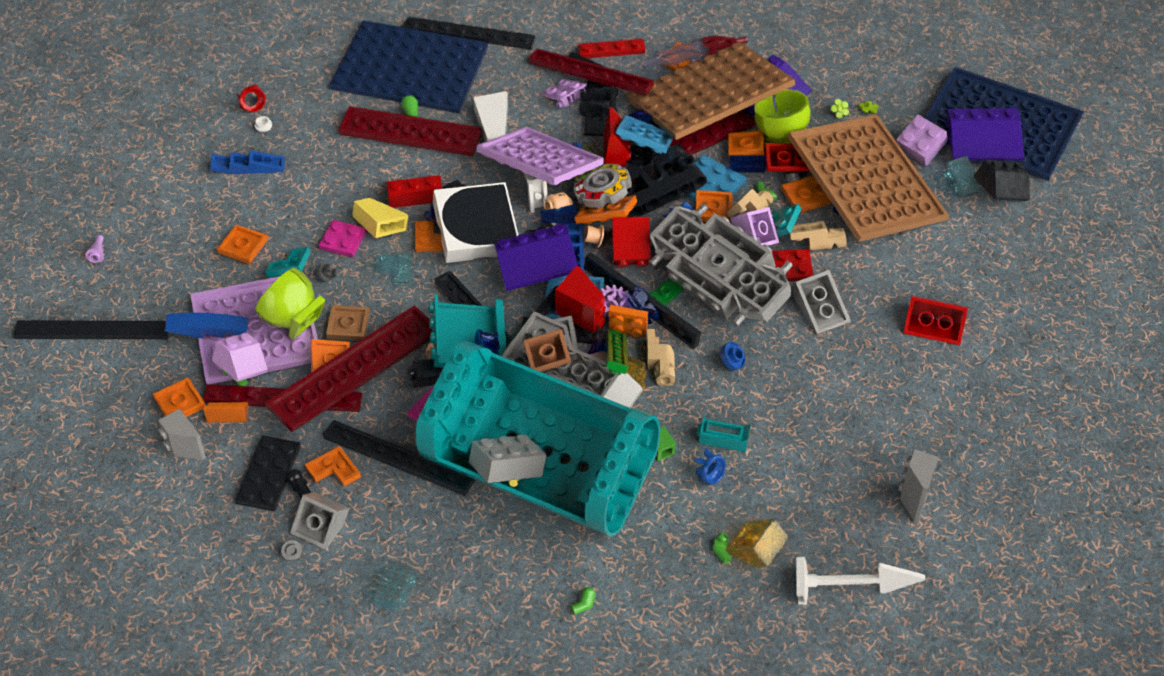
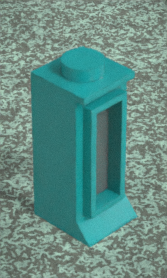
M703 417L702 424L697 426L696 436H699L700 444L746 452L751 424L742 426Z

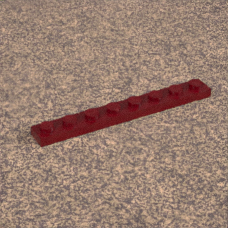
M538 48L528 58L529 64L647 96L654 86V80Z
M207 384L203 401L205 404L248 402L249 406L266 407L268 400L287 388ZM352 392L326 410L360 412L363 394L361 392Z

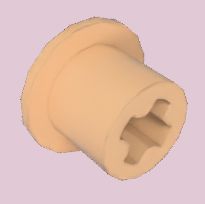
M587 225L584 230L583 241L593 243L595 248H599L604 237V226L600 225L599 228Z

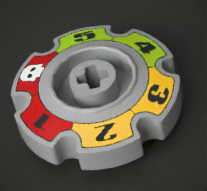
M603 164L599 168L586 171L578 178L579 182L574 184V192L579 203L584 202V205L590 208H600L609 203L614 204L624 198L628 193L627 189L632 186V181L626 168L621 169V166L618 164Z

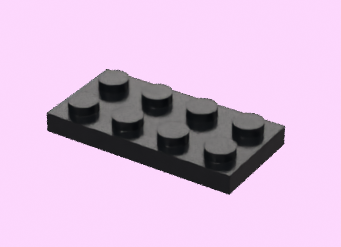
M262 435L236 496L235 503L275 512L287 483V474L293 468L301 448V443Z

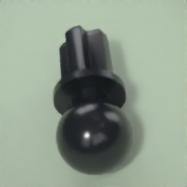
M293 469L288 472L287 481L301 499L304 494L312 493L307 486V480L303 478L300 470Z

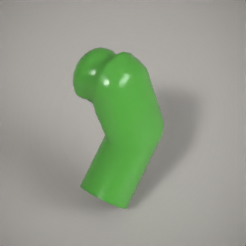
M763 182L756 183L757 193L761 190L767 191L773 196L774 201L776 200V193L765 189Z
M719 533L714 539L712 549L719 559L726 564L732 559L731 555L726 551L729 537L726 533Z
M590 587L582 589L581 600L570 605L574 615L592 608L595 599L594 589Z

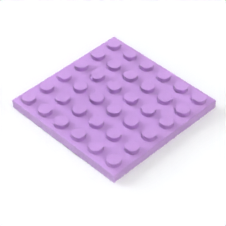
M279 277L190 294L194 313L228 314L248 318L247 333L259 342L268 369L267 373L311 364L310 342L312 339L318 340L314 323L293 341L288 336L289 329L272 327L261 320L255 312L259 299ZM226 333L224 338L205 334L203 339L198 338L206 384L234 380L230 375H225L222 372V368L214 363L212 358L217 341L236 335Z

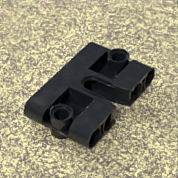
M673 145L668 148L666 153H656L651 156L657 180H652L636 164L626 167L632 181V186L627 189L628 193L626 196L636 195L637 203L628 214L630 217H640L706 184L707 177L696 166L694 157L687 154L681 145Z

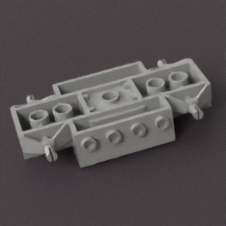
M704 203L697 210L676 206L650 234L656 249V255L649 263L655 267L661 259L671 260L666 265L669 273L668 277L726 320L739 308L738 316L732 321L736 326H739L746 318L761 320L767 323L791 296V287L785 275L793 266L792 263L786 261L781 268H775L776 265L771 248L765 244L761 245L758 243L754 236H748L739 226L730 224V221L724 216L720 217L714 213L703 224L701 216L708 209ZM717 258L724 259L720 264L714 263Z

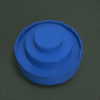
M728 342L721 347V361L728 369L734 371L744 366L745 355L737 343Z

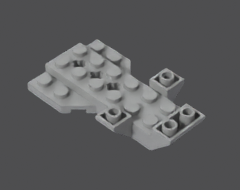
M533 312L502 354L504 358L531 368L523 340L562 329L572 363L545 370L542 373L629 408L633 406L643 391V388L627 373L616 375L609 372V369L606 368V352L600 351L587 354L573 348L567 325L537 312Z

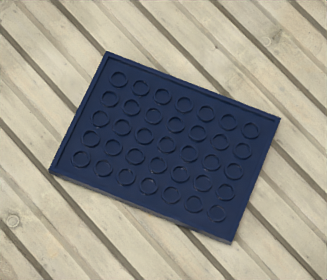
M362 20L329 86L331 90L402 103L404 97L413 96L418 101V106L460 113L486 54L488 43Z
M954 67L924 118L946 131L945 122L948 109L1018 108L1022 127L1024 159L1007 161H1018L1025 166L1024 169L1030 175L1049 181L1084 111Z

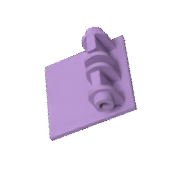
M562 79L559 81V84L547 88L541 95L556 99L557 108H565L569 103L571 104L580 98V90L584 89L583 87L586 84Z

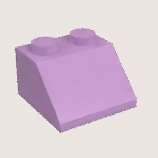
M248 333L217 341L212 361L237 382L267 373L268 369L260 344Z

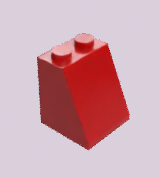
M649 217L612 218L613 265L625 268L628 265L646 267L647 264H650Z
M576 265L555 289L556 315L560 317L571 316L574 324L594 334L605 323V296L584 271Z

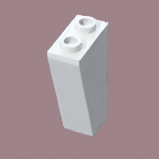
M507 91L473 97L474 111L482 128L485 142L505 135L508 112Z

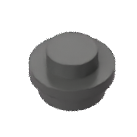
M798 171L784 173L785 177H783V181L787 183L801 179Z

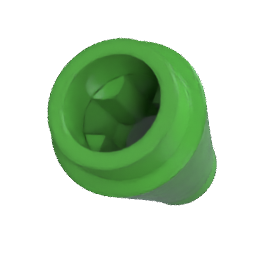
M413 96L404 97L401 107L405 114L418 117V101Z

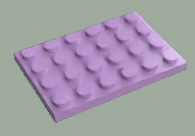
M529 127L518 129L477 145V152L485 157H490L499 163H504L511 168L521 170L525 174L535 176L536 179H542L550 185H558L562 181L570 180L574 176L593 170L603 165L604 160L603 157Z

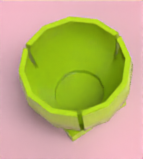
M786 89L774 95L776 110L773 96L754 105L755 121L758 129L765 134L764 144L791 143L788 139L789 133L807 129L806 126L810 122L811 110L807 96L800 91Z
M292 268L282 274L259 299L255 312L261 320L272 327L289 329L288 336L294 341L320 317L326 300L322 296L315 298L310 280L303 272L297 268Z

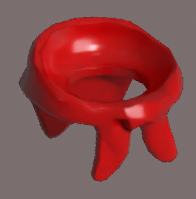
M256 84L244 88L240 95L236 94L240 108H243L245 111L256 112L265 106L266 96ZM248 93H255L257 95V103L253 106H248L245 103V96Z

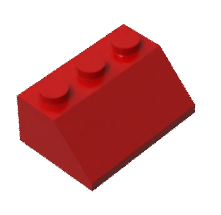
M609 107L603 135L604 164H618L621 167H625L626 161H630L631 157L630 141L623 140L616 134L622 119L612 107Z
M765 143V171H810L792 143Z
M440 175L386 181L389 205L392 208L433 203L434 190L442 189Z
M911 295L903 333L960 345L968 306Z

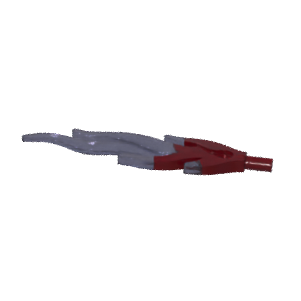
M707 36L693 39L692 44H679L668 50L657 52L656 57L662 58L649 59L643 64L642 68L653 64L676 65L687 59H690L689 64L704 60V57L711 56L719 50L731 47L735 43H747L748 40L746 36L736 39L724 36Z

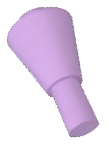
M102 235L96 236L95 242L85 253V257L89 262L97 263L104 260L102 246L104 238Z

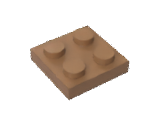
M332 305L326 338L360 341L365 338L370 307Z

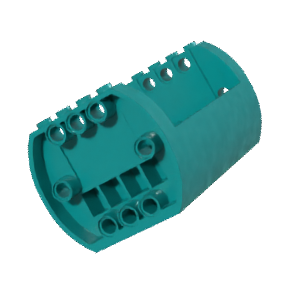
M470 341L460 342L454 347L417 419L416 445L419 453L424 458L609 537L616 535L624 526L657 455L660 440V422L655 415L637 408L631 409L494 354L488 348ZM510 433H515L517 436L527 435L542 451L546 448L553 450L551 456L545 459L542 477L520 479L515 487L510 486L508 481L487 483L469 464L472 441L483 438L496 439L502 436L507 437ZM563 456H570L571 460L568 464L560 463V459ZM580 464H589V469L586 472H580L578 470Z

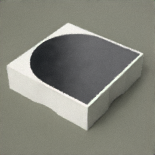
M506 182L434 190L433 206L437 224L441 230V242L446 263L468 261L481 257H498L494 242L518 236Z

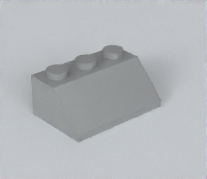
M916 449L912 457H907L898 491L902 492L900 500L913 522L918 523L930 491L939 457Z

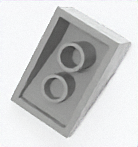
M830 270L797 281L791 286V292L797 305L816 334L851 322Z

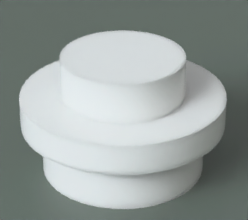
M260 116L256 119L254 126L257 131L266 132L271 129L272 122L268 117Z

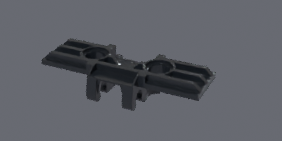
M588 80L587 94H585L584 89L580 90L581 102L579 103L580 115L585 116L584 135H604L609 107L614 108L617 112L616 97L619 92L617 88ZM604 101H609V106L603 105ZM594 117H600V118H602V119H600V120H594L593 118H594Z

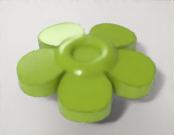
M836 99L834 105L830 108L831 112L835 113L836 118H842V116H848L849 110L846 109L848 103L846 101L841 102L840 99Z
M871 101L859 104V108L864 113H877L879 107L877 104H872Z

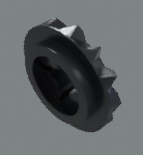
M639 145L630 147L631 157L630 161H626L627 163H631V165L636 164L638 167L641 165L646 167L647 163H651L653 153L648 147H641Z

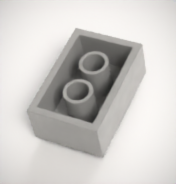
M527 435L515 437L502 436L496 439L483 438L472 441L469 464L487 483L542 477L546 454Z

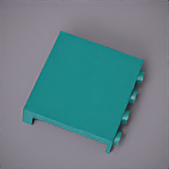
M438 294L434 295L433 302L429 303V313H432L429 328L433 329V332L430 333V343L433 344L430 358L434 359V367L444 368L454 347L463 341L473 342L488 348L494 354L502 356L506 350L503 300L495 299L494 306L489 307L438 302Z

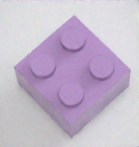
M917 115L896 139V142L906 155L927 166L947 143V133L942 128Z
M769 207L731 217L733 226L737 225L748 236H754L761 245L769 246L779 243Z

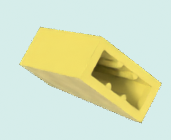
M371 198L354 201L352 217L375 238L406 230L408 221L406 213Z

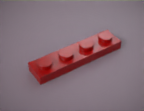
M643 39L578 44L579 55L586 58L646 54Z

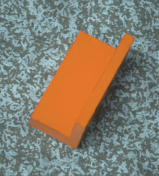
M248 402L208 403V406H204L203 409L207 423L247 422L249 405Z

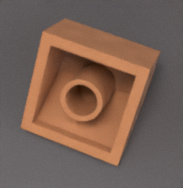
M562 329L523 340L530 367L534 370L542 372L572 363Z

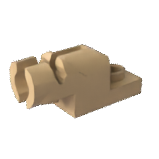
M751 189L727 214L731 218L736 214L741 215L768 208L774 201L773 196L764 190L756 193Z
M824 221L794 225L789 234L791 240L801 241L807 238L808 247L813 251L832 249L834 243L837 248L846 247L847 245L844 228H829L827 230Z
M647 329V370H654L658 385L672 386L675 383L674 351L671 345L659 344V337H655V329Z

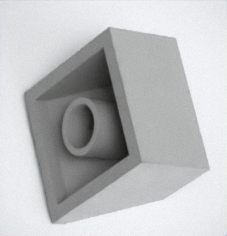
M180 409L158 420L160 425L158 431L164 440L162 444L167 452L171 451L175 457L200 460L206 458L199 433Z
M316 492L304 494L290 533L323 549H327L343 527L349 507Z

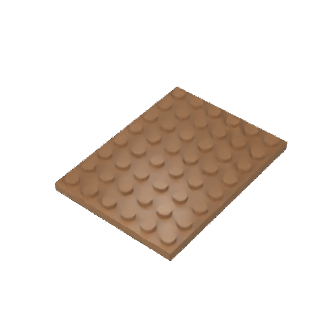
M739 42L731 47L719 50L711 56H706L702 60L693 62L682 69H677L671 74L660 77L654 81V86L647 96L628 92L625 96L628 102L677 140L794 86L795 79Z
M877 114L789 133L788 139L858 242L947 221L948 213Z

